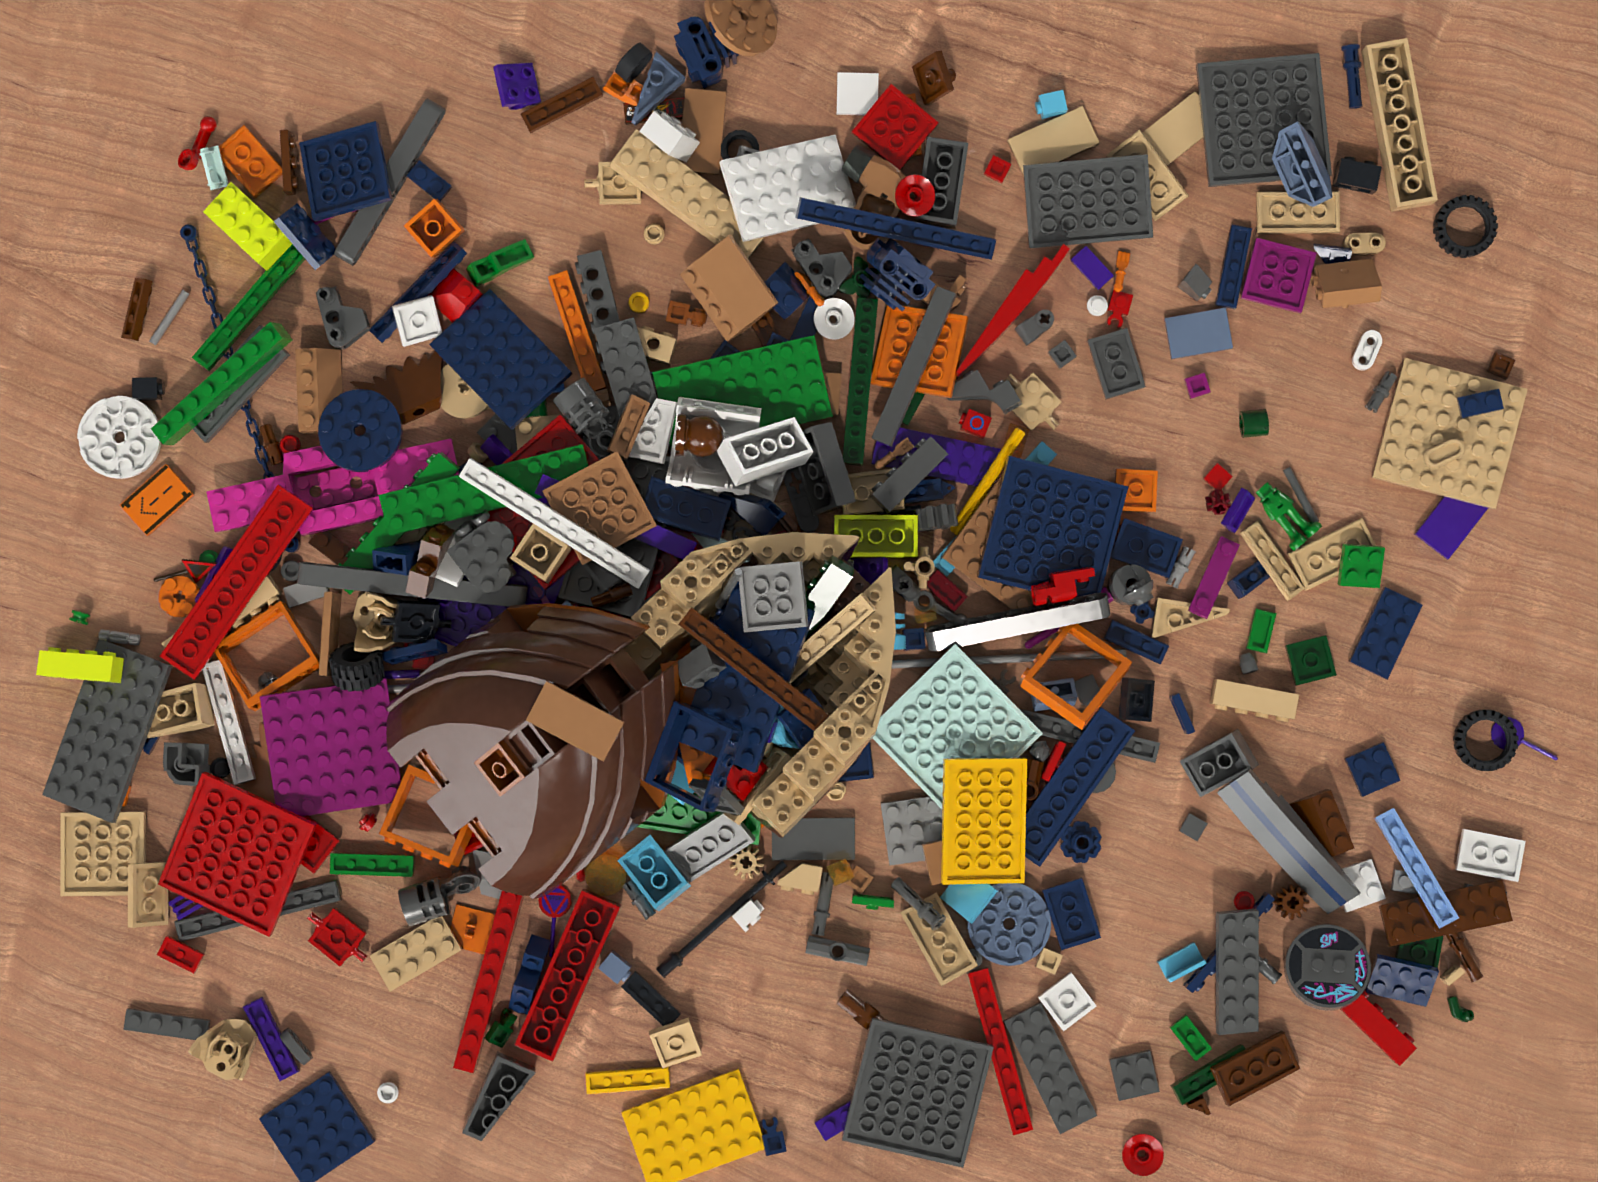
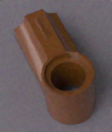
M1027 759V785L1032 786L1034 791L1030 797H1026V800H1033L1038 795L1044 762Z

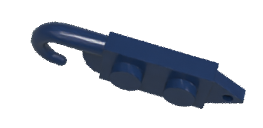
M941 478L922 480L904 498L905 504L944 500V497L956 489V487L942 481Z

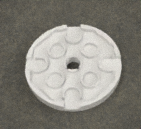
M127 396L104 398L92 405L81 419L77 433L80 453L85 462L101 475L116 479H125L139 475L153 464L159 454L161 442L151 430L158 422V419L153 411L139 400ZM123 432L125 441L117 443L115 441L116 433Z

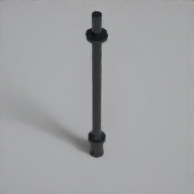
M782 860L768 873L763 870V878L679 952H671L669 954L670 957L656 968L661 976L666 978L677 966H682L685 956L768 883L775 885L776 883L773 879L787 867L785 862Z

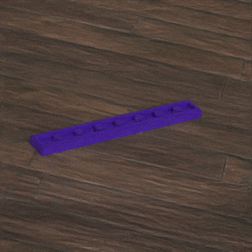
M543 474L535 494L546 498L542 490L559 481ZM659 525L635 537L680 559H684L693 552L697 542Z

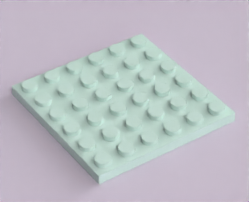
M954 644L880 717L873 739L942 809L943 759L1018 758L1043 733Z

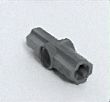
M809 935L805 953L830 958L835 961L867 966L870 948L844 943L840 940L834 941ZM836 945L842 946L844 949L843 954L840 956H835L832 953V948Z

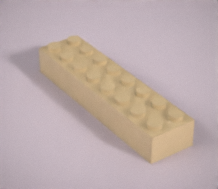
M1404 38L1366 45L1361 53L1391 212L1432 205L1438 199L1408 39Z
M637 129L612 160L611 168L715 245L731 235L749 260L765 238L762 237L743 242L730 197L678 159L669 156Z

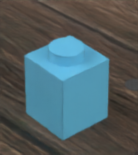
M1063 90L1041 94L1038 96V102H1035L1036 112L1041 115V119L1066 114L1068 110Z

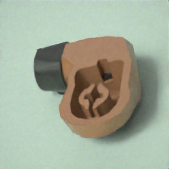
M856 145L842 167V171L857 184L861 182L864 187L853 209L899 218L902 211L896 204L895 190L898 183L906 176L889 161L876 156V153ZM844 229L847 239L854 246L863 250H869L878 238L882 242H885L887 239L882 236Z

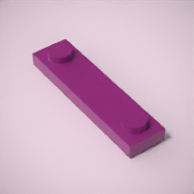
M1222 536L1219 538L1187 611L1202 618H1208L1240 544Z

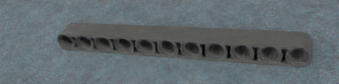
M299 562L297 584L418 597L406 593L409 575L381 572L367 568ZM435 578L433 590L426 598L510 607L526 605L528 586L507 583L496 592L485 593L473 586L468 579H462L458 587Z

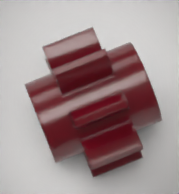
M1222 489L1213 490L1209 496L1205 497L1207 511L1212 510L1214 515L1224 514L1231 506L1229 493L1224 494Z

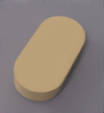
M1449 439L1427 450L1423 458L1424 463L1431 469L1440 468L1460 458L1464 454L1465 446L1459 439Z

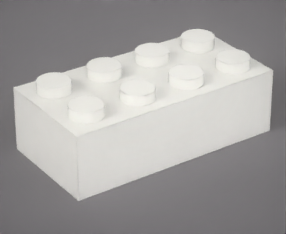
M795 417L725 438L717 453L734 485L739 486L804 465L812 455L813 450Z

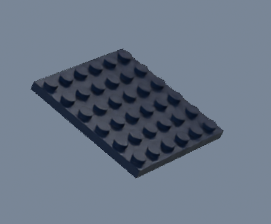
M1008 456L977 577L1031 591V586L1046 581L1050 583L1049 573L1092 567L1094 568L1095 576L1089 577L1090 581L1077 582V579H1075L1076 597L1101 593L1128 486Z

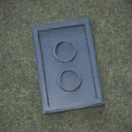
M1226 308L1164 319L1171 360L1233 349Z

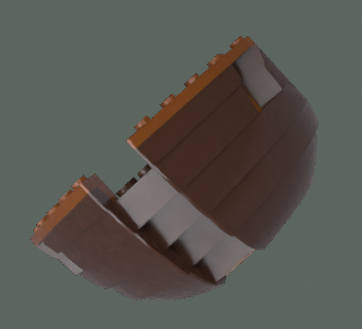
M552 603L510 606L434 662L389 703L387 707L389 714L386 728L388 752L400 768L414 758L418 759L440 788L439 792L426 801L452 835L468 825L492 856V859L478 869L492 887L512 894L530 896L531 899L543 897L594 861L665 805L668 793L645 782V778L663 729L666 726L673 702H680L678 663H674L653 680L649 681L625 650L629 644L650 628L649 625L595 608ZM546 681L625 722L604 762L526 721ZM678 748L666 780L670 783L676 769Z

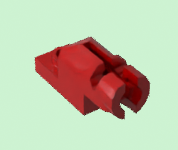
M1085 567L1049 573L1050 583L1046 581L1031 586L1033 604L1035 606L1044 605L1047 603V598L1050 603L1073 599L1077 596L1075 579H1077V582L1090 581L1089 577L1095 576L1094 568Z

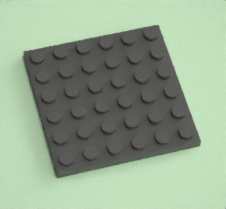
M1319 53L1197 63L1196 71L1208 187L1281 181L1272 156L1279 131L1296 122H1300L1312 137L1329 176L1332 175Z
M871 1017L842 1134V1141L964 1168L994 1048L993 1045Z

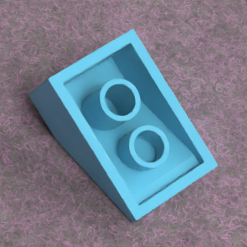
M651 835L647 836L617 860L657 911H661L692 886Z

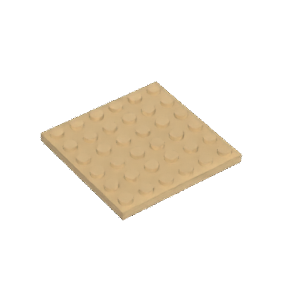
M1404 358L1372 478L1496 509L1528 389ZM1495 389L1500 390L1503 410L1461 419L1457 403L1458 397ZM1452 438L1463 442L1465 451L1460 458L1437 469H1431L1425 465L1424 454L1430 448Z

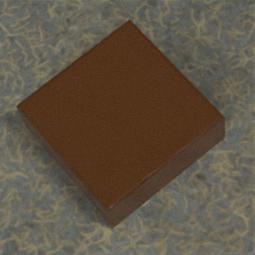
M1495 352L1487 372L1506 380L1515 360Z

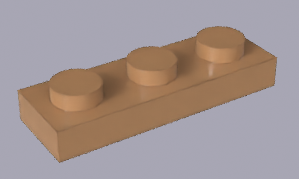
M633 394L629 396L607 452L612 454L618 451L622 459H628L650 406L649 402Z

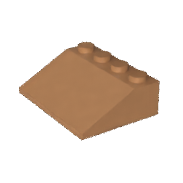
M731 235L711 248L680 274L727 342L742 335L778 304L774 295Z

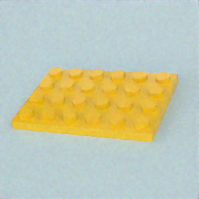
M1027 758L943 759L941 883L943 885L1025 883Z
M739 1068L621 1112L646 1182H677L764 1150L763 1133Z

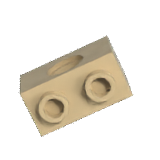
M647 326L638 328L646 358L670 365L677 344V340L673 338L674 335L667 332L658 334L654 332L653 328ZM656 339L660 342L657 349H650L648 347L651 340Z

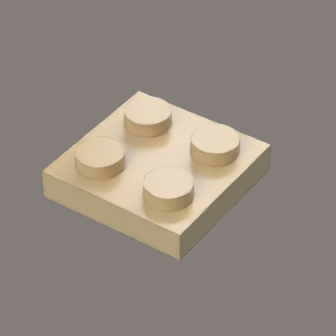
M689 1017L649 1030L650 1038L662 1068L702 1056Z

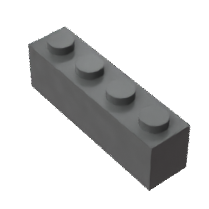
M929 437L927 440L923 438L915 446L917 450L913 454L909 452L900 460L903 464L898 469L894 466L886 474L888 479L884 483L879 481L871 489L874 493L870 497L886 514L898 505L948 455L932 437Z

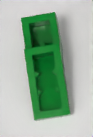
M524 239L470 263L466 271L474 286L477 287L492 281L499 275L519 265L533 260L534 255Z

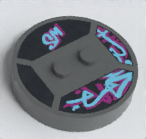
M1317 925L1304 930L1291 943L1285 956L1284 973L1289 988L1300 1001L1315 1009L1332 1011L1347 1007L1360 997L1370 979L1371 963L1365 946L1352 932L1336 925Z

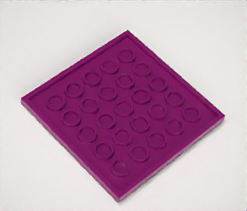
M382 678L383 680L377 683L378 685L361 691L342 690L340 687L332 685L260 696L276 805L299 816H307L393 802L401 779L399 765L387 749L386 728L389 714L387 707L390 701L386 678Z

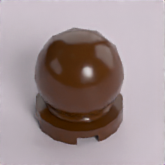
M678 414L675 456H684L685 451L688 450L693 455L704 457L712 455L718 450L723 442L724 435L723 429L714 418L701 415L689 420L686 419V414Z

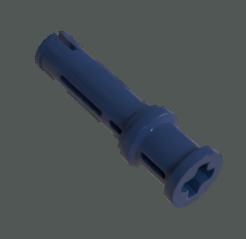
M1359 44L1341 47V51L1344 52L1343 68L1347 73L1349 109L1363 107L1359 69L1362 66V63L1359 61Z

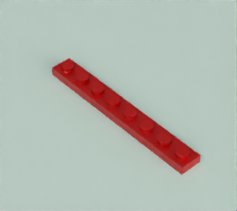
M986 967L969 972L967 974L987 1044L994 1047L991 1059L1012 1134L1014 1136L1033 1130L989 970Z

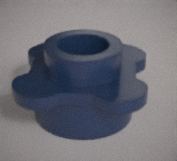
M1148 601L1140 606L1132 605L1130 607V612L1135 615L1138 624H1142L1144 620L1154 617L1155 613L1151 610Z

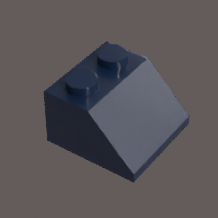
M786 262L764 281L778 301V304L773 309L784 320L810 296L807 294V290L801 281L795 276V271Z

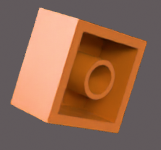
M435 198L404 225L431 258L439 255L465 232V229L445 206Z

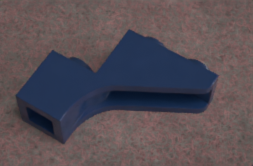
M531 934L513 986L508 1009L528 1015L549 952L551 940Z

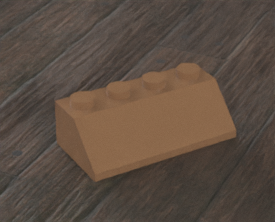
M323 348L295 349L298 431L302 434L318 433L319 421L324 409L335 397L343 393L341 350Z

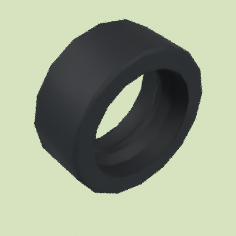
M641 42L637 43L622 57L616 66L615 72L625 82H631L648 65L653 56L652 52Z
M745 130L730 132L721 144V157L723 160L730 158L728 148L736 139L747 140L751 144L752 149L759 151L756 137Z

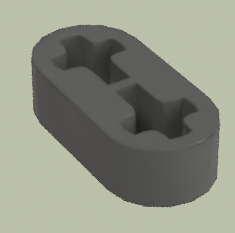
M287 1028L279 1035L286 1047L301 1064L305 1065L313 1059L311 1052L290 1028Z

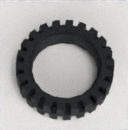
M1462 195L1445 203L1436 214V219L1433 223V226H1435L1433 234H1436L1435 240L1440 243L1439 247L1441 249L1444 248L1447 254L1451 253L1453 257L1470 258L1485 251L1493 243L1497 235L1496 229L1498 228V223H1496L1497 216L1493 214L1494 209L1489 208L1487 201L1483 202L1482 198H1475L1473 195ZM1456 208H1473L1484 219V236L1477 244L1467 247L1461 246L1453 242L1448 236L1446 230L1447 218Z
M1493 710L1471 712L1459 721L1458 727L1454 731L1453 741L1455 743L1454 749L1457 751L1456 754L1463 763L1479 771H1495L1505 767L1506 764L1512 761L1511 759L1515 756L1516 749H1518L1517 741H1519L1512 721L1505 715ZM1478 721H1494L1501 726L1505 733V748L1500 756L1493 760H1478L1470 754L1466 747L1467 731Z

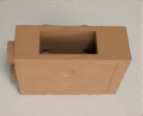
M1373 259L1315 265L1314 274H1311V284L1316 287V299L1320 300L1322 308L1338 306L1348 308L1349 305L1380 302L1382 284Z

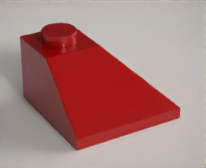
M454 268L435 287L434 291L428 295L433 296L436 308L452 323L457 318L459 319L468 308L483 296L473 284Z

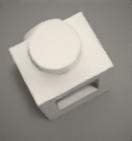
M750 899L732 917L746 932L749 930L747 926L749 923L753 926L761 919L759 914L765 908L758 900L753 901Z

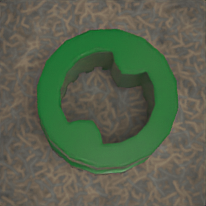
M72 610L73 616L69 620L88 625L87 618H90V614Z

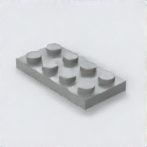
M721 812L666 847L664 852L690 883L755 841L754 835L743 822L737 825L723 814L724 812Z

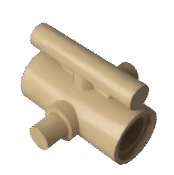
M920 547L918 560L915 563L906 562L902 566L904 572H914L917 580H919V588L927 589V581H929V576L935 568L934 562L930 559V555H928L929 547ZM919 563H926L929 566V571L922 573L918 567Z

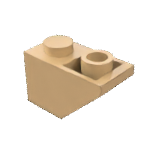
M801 863L779 878L777 885H780L782 890L793 891L794 888L802 889L801 893L814 895V892H819L823 866Z

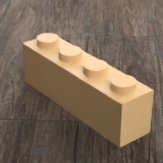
M1214 679L1209 704H1214V709L1227 711V707L1235 708V713L1247 715L1248 711L1256 712V717L1268 719V715L1276 716L1277 721L1288 722L1289 719H1295L1299 694Z

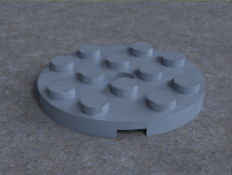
M993 884L991 886L998 892L972 924L967 921L969 937L977 951L987 960L1005 966L1023 964L1036 957L1048 941L1051 931L1049 910L1041 896L1024 884ZM1006 918L1014 919L1015 925L1012 929L1004 928L1003 921Z

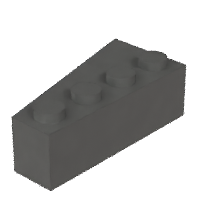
M497 1051L464 1123L462 1133L482 1141L504 1111L511 1105V1102L522 1091L526 1083L536 1073L535 1067Z

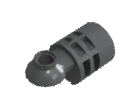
M581 378L558 394L553 402L564 417L568 419L570 425L575 428L578 435L582 433L586 435L589 439L591 450L597 456L605 458L611 453L607 452L609 446H603L600 443V439L607 438L611 442L616 428L605 421L604 418L608 415L609 410L605 408L600 398L596 396V393L586 379Z
M1126 565L1118 568L1111 574L1108 580L1107 588L1114 601L1121 605L1136 604L1140 606L1154 598L1151 593L1153 580H1151L1150 574L1141 566ZM1127 580H1130L1133 583V585L1127 588L1126 582Z
M459 866L453 869L451 877L441 879L438 876L398 889L399 901L406 922L411 927L451 914L448 896L471 892L481 883L480 878L474 872H471L469 867Z

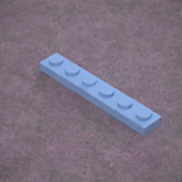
M1392 808L1375 817L1376 823L1438 928L1440 929L1459 918L1395 809Z

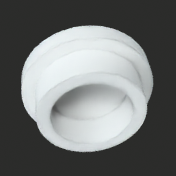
M1095 295L1088 300L1087 309L1090 314L1101 316L1107 311L1108 303L1104 297Z
M392 1082L381 1084L377 1091L378 1098L384 1103L394 1102L399 1094L397 1086Z

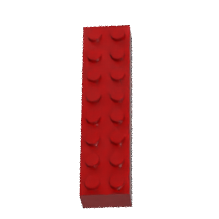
M587 889L581 891L514 1044L515 1046L552 1062L554 1061L622 906L621 904Z

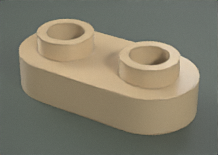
M1352 233L1343 241V247L1351 248L1352 255L1378 254L1385 248L1386 244L1385 238L1380 233ZM1373 239L1378 241V246L1372 244ZM1352 240H1356L1358 242L1357 247H1354L1352 245Z

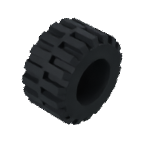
M354 642L341 645L330 654L329 662L332 680L335 686L340 687L342 690H367L378 685L377 683H380L385 676L381 650L370 653L354 651Z

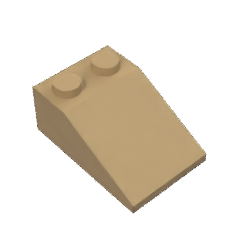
M193 683L164 691L147 738L195 731L214 726L211 699L207 685Z

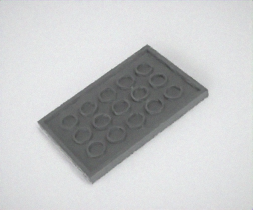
M1148 154L1023 165L1029 248L1153 238Z

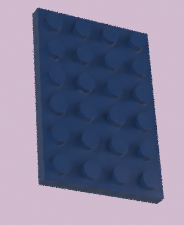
M491 289L429 344L511 430L573 374Z

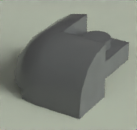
M164 742L163 768L169 778L174 781L173 783L197 786L203 772L211 774L210 765L208 764L209 744Z

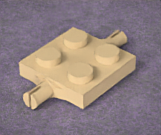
M598 162L599 173L597 179H584L585 188L597 187L599 205L641 204L642 190L611 168L612 162Z
M1011 373L1009 377L1014 382L1008 377L1005 380H1009L1022 402V405L1012 411L1031 431L1044 421L1054 430L1056 428L1055 425L1058 426L1060 423L1051 415L1061 401L1034 373L1021 382Z

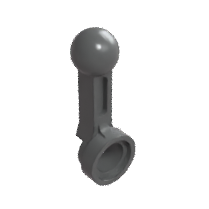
M922 590L920 596H928L930 599L929 605H921L919 597L913 601L914 606L919 611L933 610L950 622H953L955 627L960 626L961 622H963V625H966L967 617L964 614H956L943 606L927 590Z

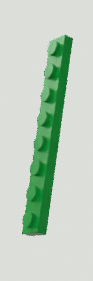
M293 244L262 274L192 356L206 370L211 371L304 262L305 258Z

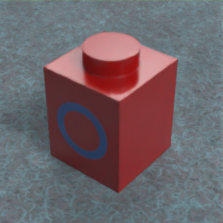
M969 409L967 413H962L958 424L962 425L960 430L984 439L992 418Z

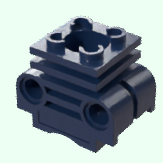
M694 16L678 22L677 25L680 32L674 35L675 45L679 55L686 62L691 82L694 83L700 80L704 89L719 83L723 78L721 60L725 67L728 68L730 67L729 56L733 65L737 64V56L739 54L731 51L719 41L714 34L716 30L711 22L708 23L709 31L703 20L699 17ZM710 68H716L714 71H709Z
M878 238L867 252V261L879 271L876 274L868 267L865 269L873 277L872 281L865 275H860V278L865 281L863 285L893 310L896 307L901 311L905 309L896 301L897 298L907 305L910 303L901 294L903 291L913 299L921 300L936 285L929 279L933 271L891 238L886 244Z

